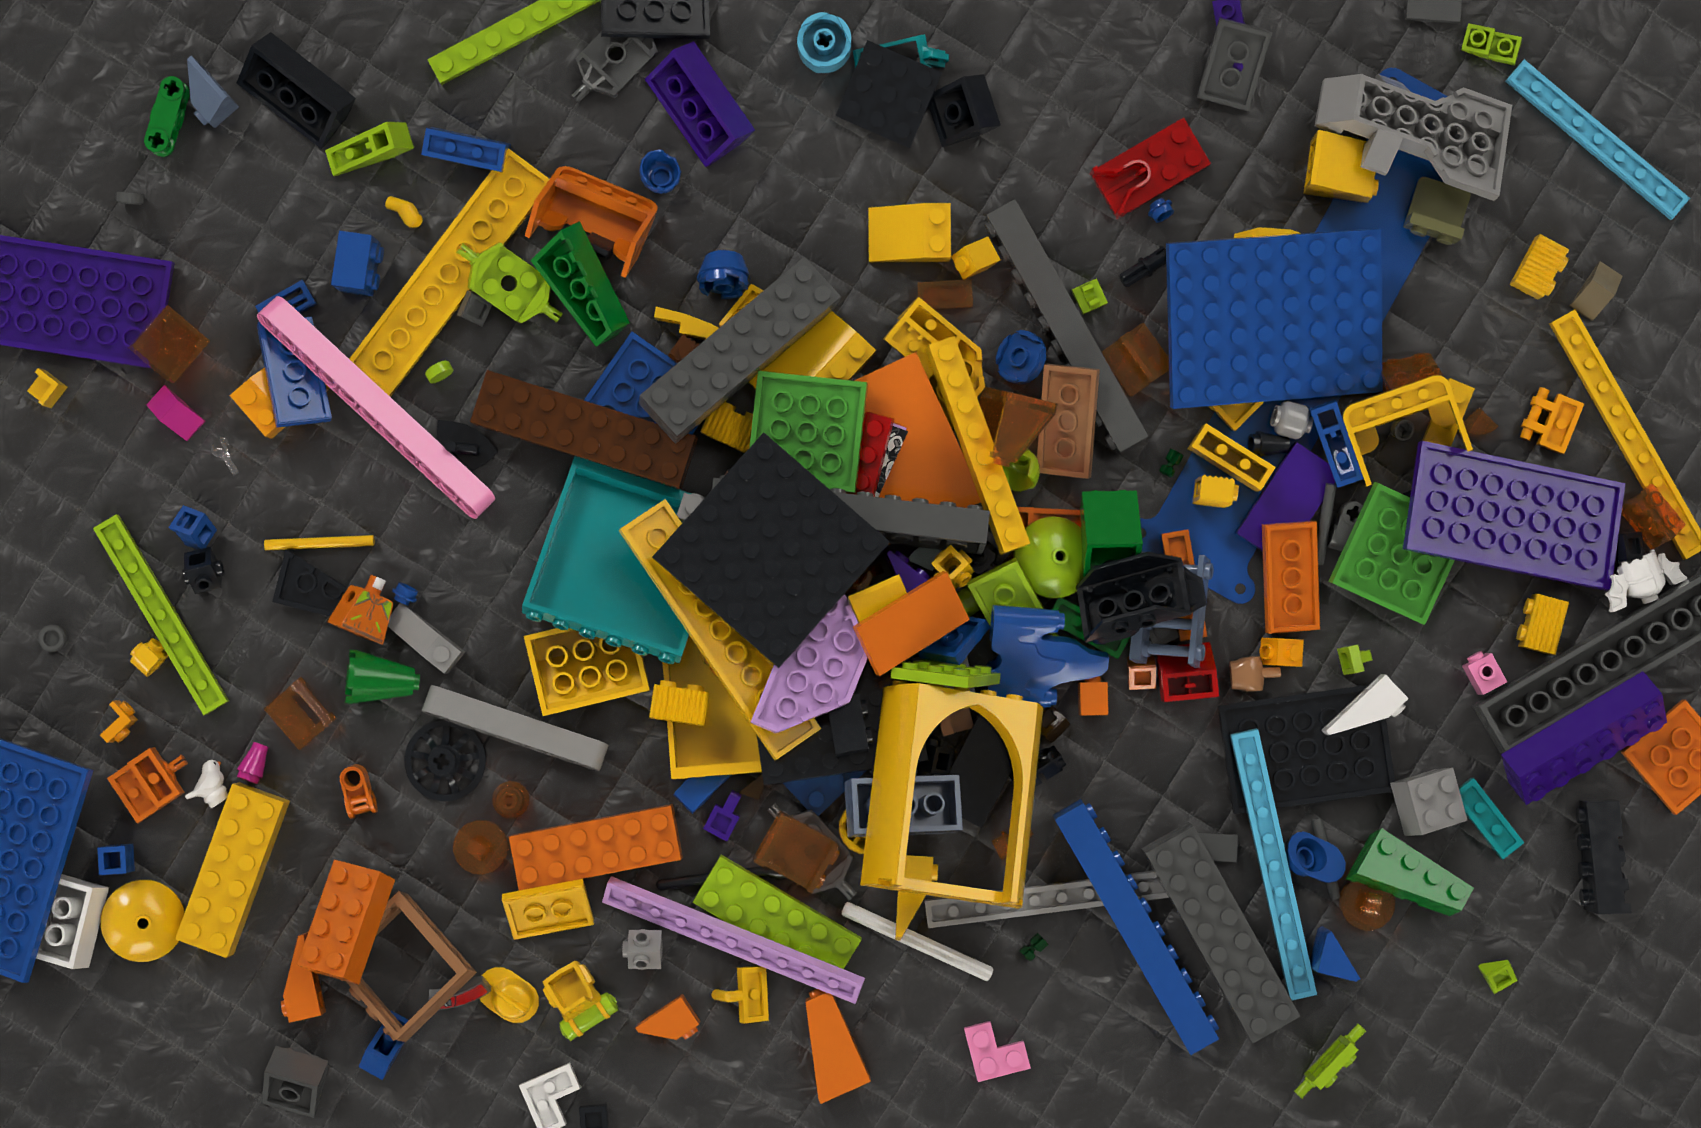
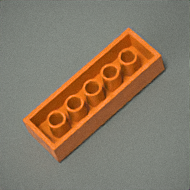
M673 804L509 836L519 891L678 861L683 858Z

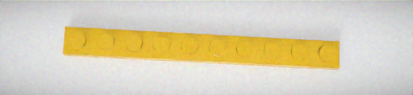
M1572 310L1549 323L1682 559H1688L1701 551V529L1576 310Z

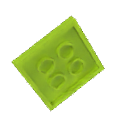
M927 659L924 661L902 662V666L891 669L892 679L962 688L1000 684L1001 673L991 672V667L988 666L966 667L964 663L960 665L941 664V662Z

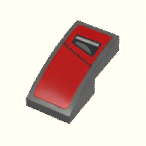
M473 976L439 1010L471 1003L491 992V985L483 976ZM430 989L428 1000H430L440 989Z

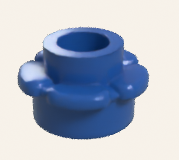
M1163 198L1157 199L1150 205L1148 215L1156 223L1168 219L1174 213L1171 206L1172 201H1165Z
M399 582L396 588H392V592L396 594L394 599L398 602L409 605L410 602L414 603L417 601L418 591L413 587Z

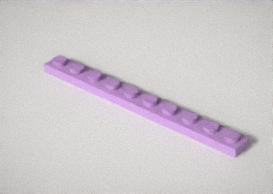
M611 876L607 882L602 901L607 905L856 1004L865 980L862 976Z

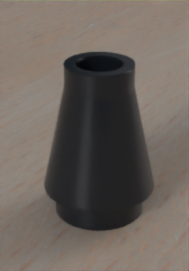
M1256 431L1255 434H1250L1248 437V450L1260 458L1279 453H1288L1290 450V439Z

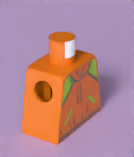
M370 575L365 589L350 585L331 614L328 623L383 645L393 608L391 600L380 596L386 581Z

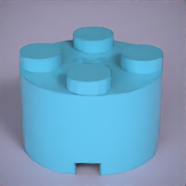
M825 12L816 13L808 17L801 25L797 36L798 53L802 62L815 73H831L840 69L847 62L851 53L852 38L848 25L842 18ZM820 40L829 41V46L824 47L820 45Z

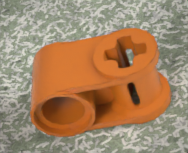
M353 764L345 768L340 774V783L348 817L353 819L358 814L370 811L377 813V801L366 768L359 764ZM354 770L359 773V784L354 785L349 782L348 773ZM366 802V804H362V805H358V806L356 805V804H359V803Z

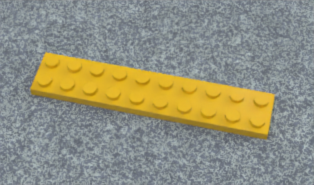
M509 148L506 151L503 172L491 170L349 358L390 397L461 305L467 290L471 291L468 288V278L471 269L470 261L456 253L458 249H461L462 243L479 254L497 243H502L505 246L531 212L534 200L549 181L548 177Z
M664 499L618 531L775 761L819 731L821 727L813 718L776 734L750 723L774 664L652 558L682 524L667 500Z

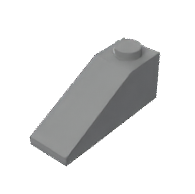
M399 603L390 615L388 627L443 673H449L464 655L465 651L405 604Z

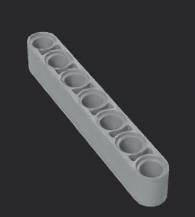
M434 685L430 686L421 710L430 716L595 771H600L609 746L599 740Z

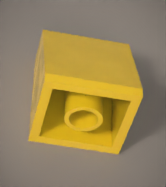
M1318 130L1310 142L1303 194L1368 203L1372 196L1377 195L1379 180L1375 179V172L1360 167L1364 144L1367 141Z
M898 574L848 596V602L851 604L859 623L907 592Z

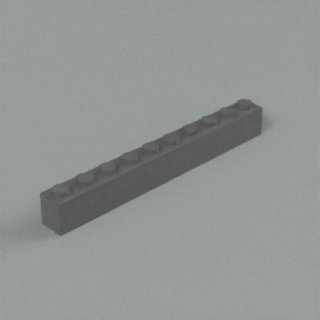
M1016 199L987 214V223L984 226L991 238L996 237L1000 244L997 247L999 254L1004 262L1009 260L1014 270L1010 272L1017 285L1022 284L1027 293L1024 294V298L1031 309L1036 308L1040 317L1037 318V321L1044 333L1049 331L1053 338L1050 344L1057 356H1063L1067 363L1064 366L1100 369L1095 425L1097 427L1102 426L1106 436L1103 438L1111 451L1115 449L1117 454L1146 439L1148 437L1147 432Z

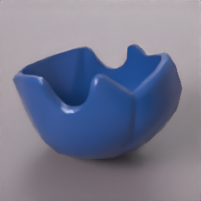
M658 149L648 152L642 158L639 173L642 183L648 190L662 194L671 192L679 184L681 170L675 157H671L664 150Z

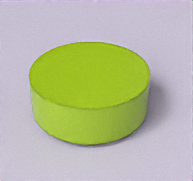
M444 360L428 368L425 375L428 381L433 384L450 376L454 369L449 361Z

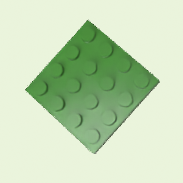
M758 371L750 447L764 432L827 488H838L846 490V492L856 493L868 383Z
M1374 482L1328 582L1425 625L1455 560L1404 550L1403 544L1410 497Z

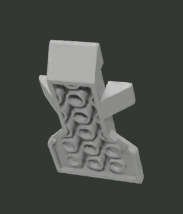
M1363 74L1325 78L1322 81L1315 127L1339 135L1345 130L1368 138V141L1364 144L1360 166L1364 169L1386 176L1397 151L1401 150L1429 160L1445 184L1495 201L1500 195L1512 105L1464 87L1446 98L1443 97L1434 101L1410 92L1403 83L1377 74L1374 79Z

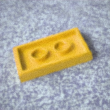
M583 879L502 894V903L514 940L594 925V917Z

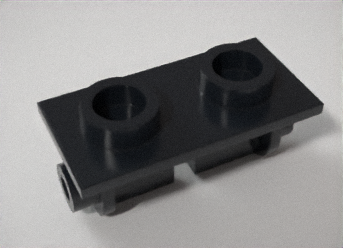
M1054 745L1039 751L1035 787L1042 783L1038 777L1040 773H1043L1046 780L1063 771L1062 767L1066 766L1062 755ZM1012 770V772L1010 773L1009 777H1010L1011 780L1014 782L1013 770Z

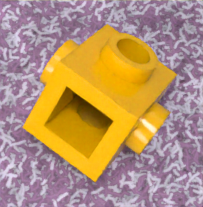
M950 545L939 552L931 563L937 572L933 576L945 571L948 573L955 590L958 587L961 588L971 580V574L974 573L970 565L972 559L962 549L958 552Z

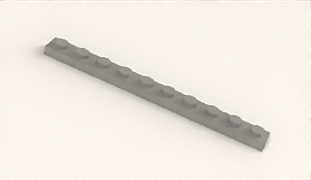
M1154 871L1131 873L1138 886V889L1134 890L1139 900L1143 897L1145 900L1169 898ZM1089 879L1024 887L1023 906L1020 909L949 898L924 900L928 928L1104 906Z

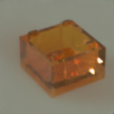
M166 305L156 314L128 348L169 383H174L208 345L210 340L169 305Z

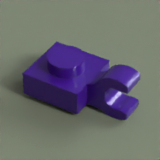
M732 790L724 807L715 804L703 829L728 841L740 818L733 811L742 794Z

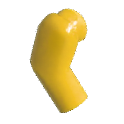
M393 196L387 198L385 202L386 208L398 212L405 225L417 228L422 224L423 218L413 203Z

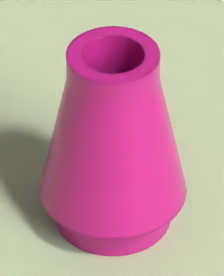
M253 742L252 747L237 768L239 770L237 777L258 784L259 779H263L269 747Z

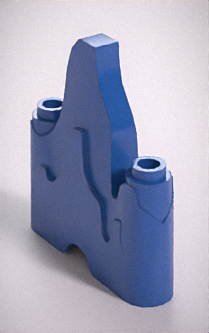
M993 605L989 639L992 650L998 653V656L994 660L989 661L986 666L991 667V672L1001 673L1000 684L985 686L984 690L997 692L996 696L1005 698L1008 694L1023 696V701L1039 703L1043 708L1051 707V705H1056L1057 689L1052 687L1061 683L1101 676L1108 670L1109 656L1107 652L1088 649L1075 639L1047 635L1048 633H1056L1059 629H1064L1065 614L1059 613V610Z

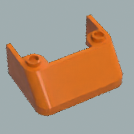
M562 166L557 168L534 200L525 237L530 238L538 226H542L548 231H556L562 229L565 224L573 225L580 221L584 231L588 233L594 232L615 242L613 253L619 260L625 262L621 276L626 278L641 253L655 219L658 206L646 197L575 168Z

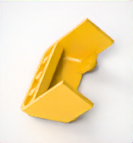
M1432 375L1352 403L1346 407L1343 413L1344 424L1366 486H1370L1372 483L1362 455L1372 452L1378 446L1379 436L1375 427L1428 409L1433 422L1440 426L1456 423L1465 449L1467 451L1473 450L1451 385L1445 377Z

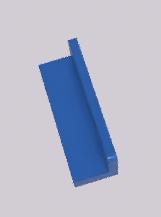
M429 127L425 131L421 155L503 172L506 151L508 148L510 149L511 144Z

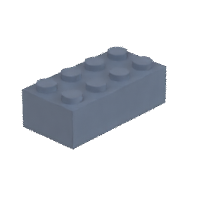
M959 775L915 776L909 835L946 834L962 831ZM851 778L844 782L847 837H866L873 778Z

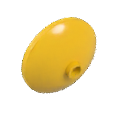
M142 879L131 881L117 888L107 899L101 914V931L107 945L122 958L135 962L153 961L168 954L179 942L175 938L185 913L179 897L168 886L154 880ZM141 918L147 919L148 926L145 928L139 927L137 924L138 920Z

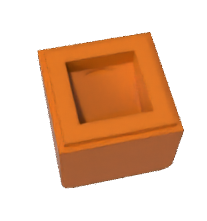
M1154 656L1147 657V664L1135 663L1127 657L1129 690L1156 689V662Z

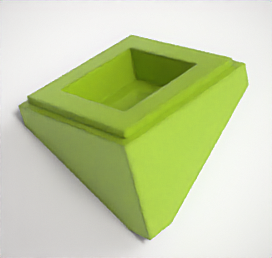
M1508 960L1482 963L1478 966L1494 994L1518 981Z

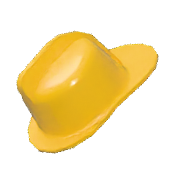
M494 967L482 975L491 985V992L480 998V1001L488 1009L512 1023L525 1022L536 1014L539 1006V996L536 989L529 982L504 967Z

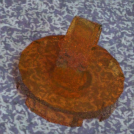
M476 820L467 823L458 831L454 839L453 852L456 861L464 870L472 874L483 875L495 871L503 864L508 854L505 832L499 825L489 820Z
M1348 882L1340 894L1339 907L1344 918L1350 925L1360 930L1373 931L1383 927L1390 921L1395 911V898L1393 894L1368 888L1367 885L1359 882Z

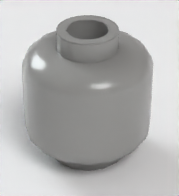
M1284 401L1280 405H1276L1270 420V425L1274 426L1276 434L1292 439H1299L1305 432L1309 433L1313 424V417H1310L1308 407L1291 401Z

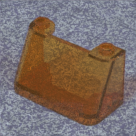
M985 387L981 392L979 404L994 443L993 451H990L989 457L994 458L993 463L1006 467L1010 466V462L1016 463L1055 416L1058 404Z

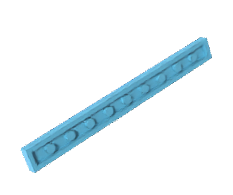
M1256 728L1230 734L1287 993L1292 1001L1317 995L1259 730Z

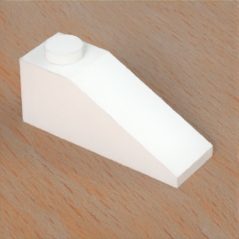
M1380 674L1321 731L1326 735H1331L1389 718L1391 715L1396 717L1405 709L1406 706L1403 703L1408 700V697L1386 674Z

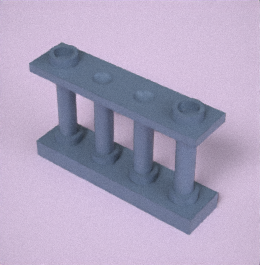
M1199 555L1198 565L1184 564V566L1190 572L1203 578L1207 599L1208 582L1213 577L1214 568L1209 558L1205 555ZM1206 606L1194 611L1192 619L1175 618L1157 623L1149 628H1140L1135 635L1131 636L1129 660L1138 664H1147V657L1151 655L1188 657L1189 665L1194 668H1200V661H1203L1205 658V645L1202 644ZM1154 628L1191 630L1190 646L1152 644L1149 641L1150 630Z

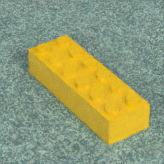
M240 782L231 785L175 940L225 958L234 955L290 800Z

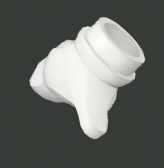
M208 760L203 764L202 774L194 790L185 795L186 799L203 797L204 802L213 808L227 798L228 793L226 791L227 788L223 785L224 776L220 771V761Z

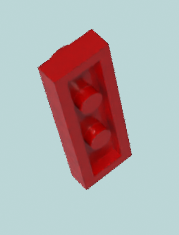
M866 412L863 424L856 493H850L870 492L875 497L894 418Z

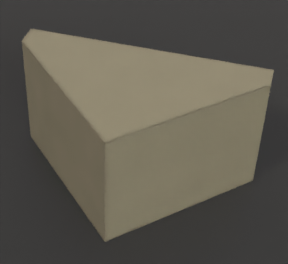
M1599 261L1569 307L1590 321H1593L1615 296L1622 275Z

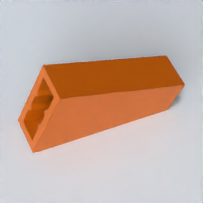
M814 989L809 992L810 997L806 998L805 1003L818 1099L820 1104L871 1082V1077L835 996L819 989Z

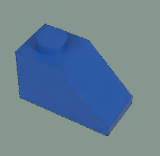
M391 1011V1013L397 1018V1020L403 1026L409 1021L408 1019ZM383 1024L368 1045L359 1064V1068L381 1080L389 1071L405 1043L398 1040L393 1041L389 1035H386L383 1032Z

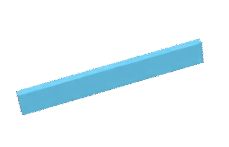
M1525 59L1506 79L1505 82L1668 219L1672 220L1690 199V197Z

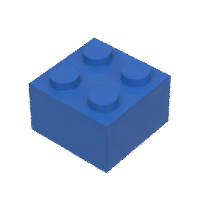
M339 231L331 285L340 292L373 296L374 290H378L380 283V274L376 273L378 263H382L384 248L380 247L381 243L372 235Z

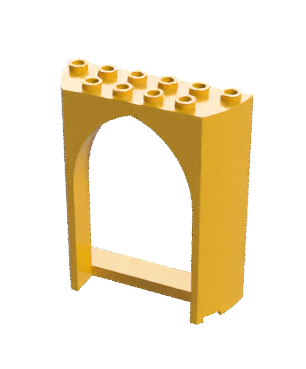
M893 681V685L883 687L861 886L1017 909L1022 908L1043 707L1039 703L1023 701V696L1008 694L1005 698L996 696L997 692L980 690V693L970 692V688L954 687V689L945 688L944 685L931 683L909 684L905 681ZM971 708L993 725L1004 741L1012 763L1014 789L1003 892L904 877L918 759L924 743L934 728L947 716L960 709Z

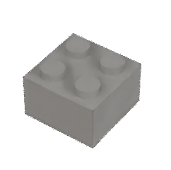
M1453 767L1434 769L1390 783L1404 836L1424 835L1468 821Z

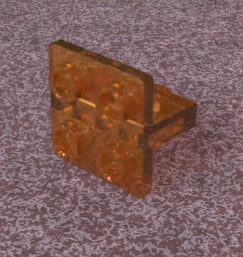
M1141 323L1130 332L1128 331L1115 343L1102 351L1116 379L1130 397L1169 371V357L1144 323Z
M1417 353L1411 357L1389 359L1382 363L1381 374L1384 392L1432 375L1444 377L1430 353Z

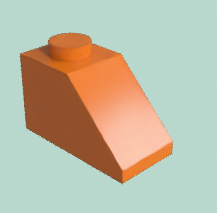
M681 994L638 1023L635 1028L638 1033L674 1040L683 1036L686 1040L698 1031L697 1026L701 1021L684 995Z

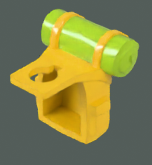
M573 961L542 981L544 984L543 992L549 1004L553 1008L557 1007L562 1014L563 1020L559 1022L561 1033L570 1041L578 1036H582L584 1032L603 1020L610 1018L612 1014L618 1011L616 999L607 992L600 995L593 985L595 980L586 965H581L578 961Z

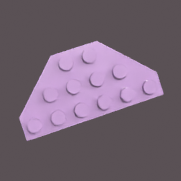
M845 594L779 669L775 665L773 666L751 719V724L777 734L850 703L867 661V656L853 629V626L858 624V621Z

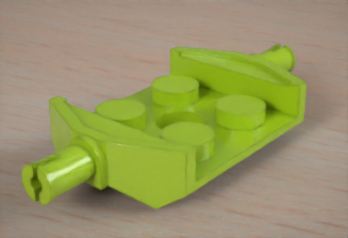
M462 243L461 249H458L456 253L470 261L471 269L468 278V288L519 324L538 313H544L556 323L560 319L558 317H561L563 313L549 305L550 286L537 269L505 248L502 243H497L480 254ZM506 275L512 276L515 280V287L511 291H506L501 286V280Z

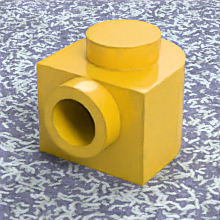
M151 638L147 643H139L131 651L130 655L132 658L130 662L148 677L161 666L168 655L160 641Z

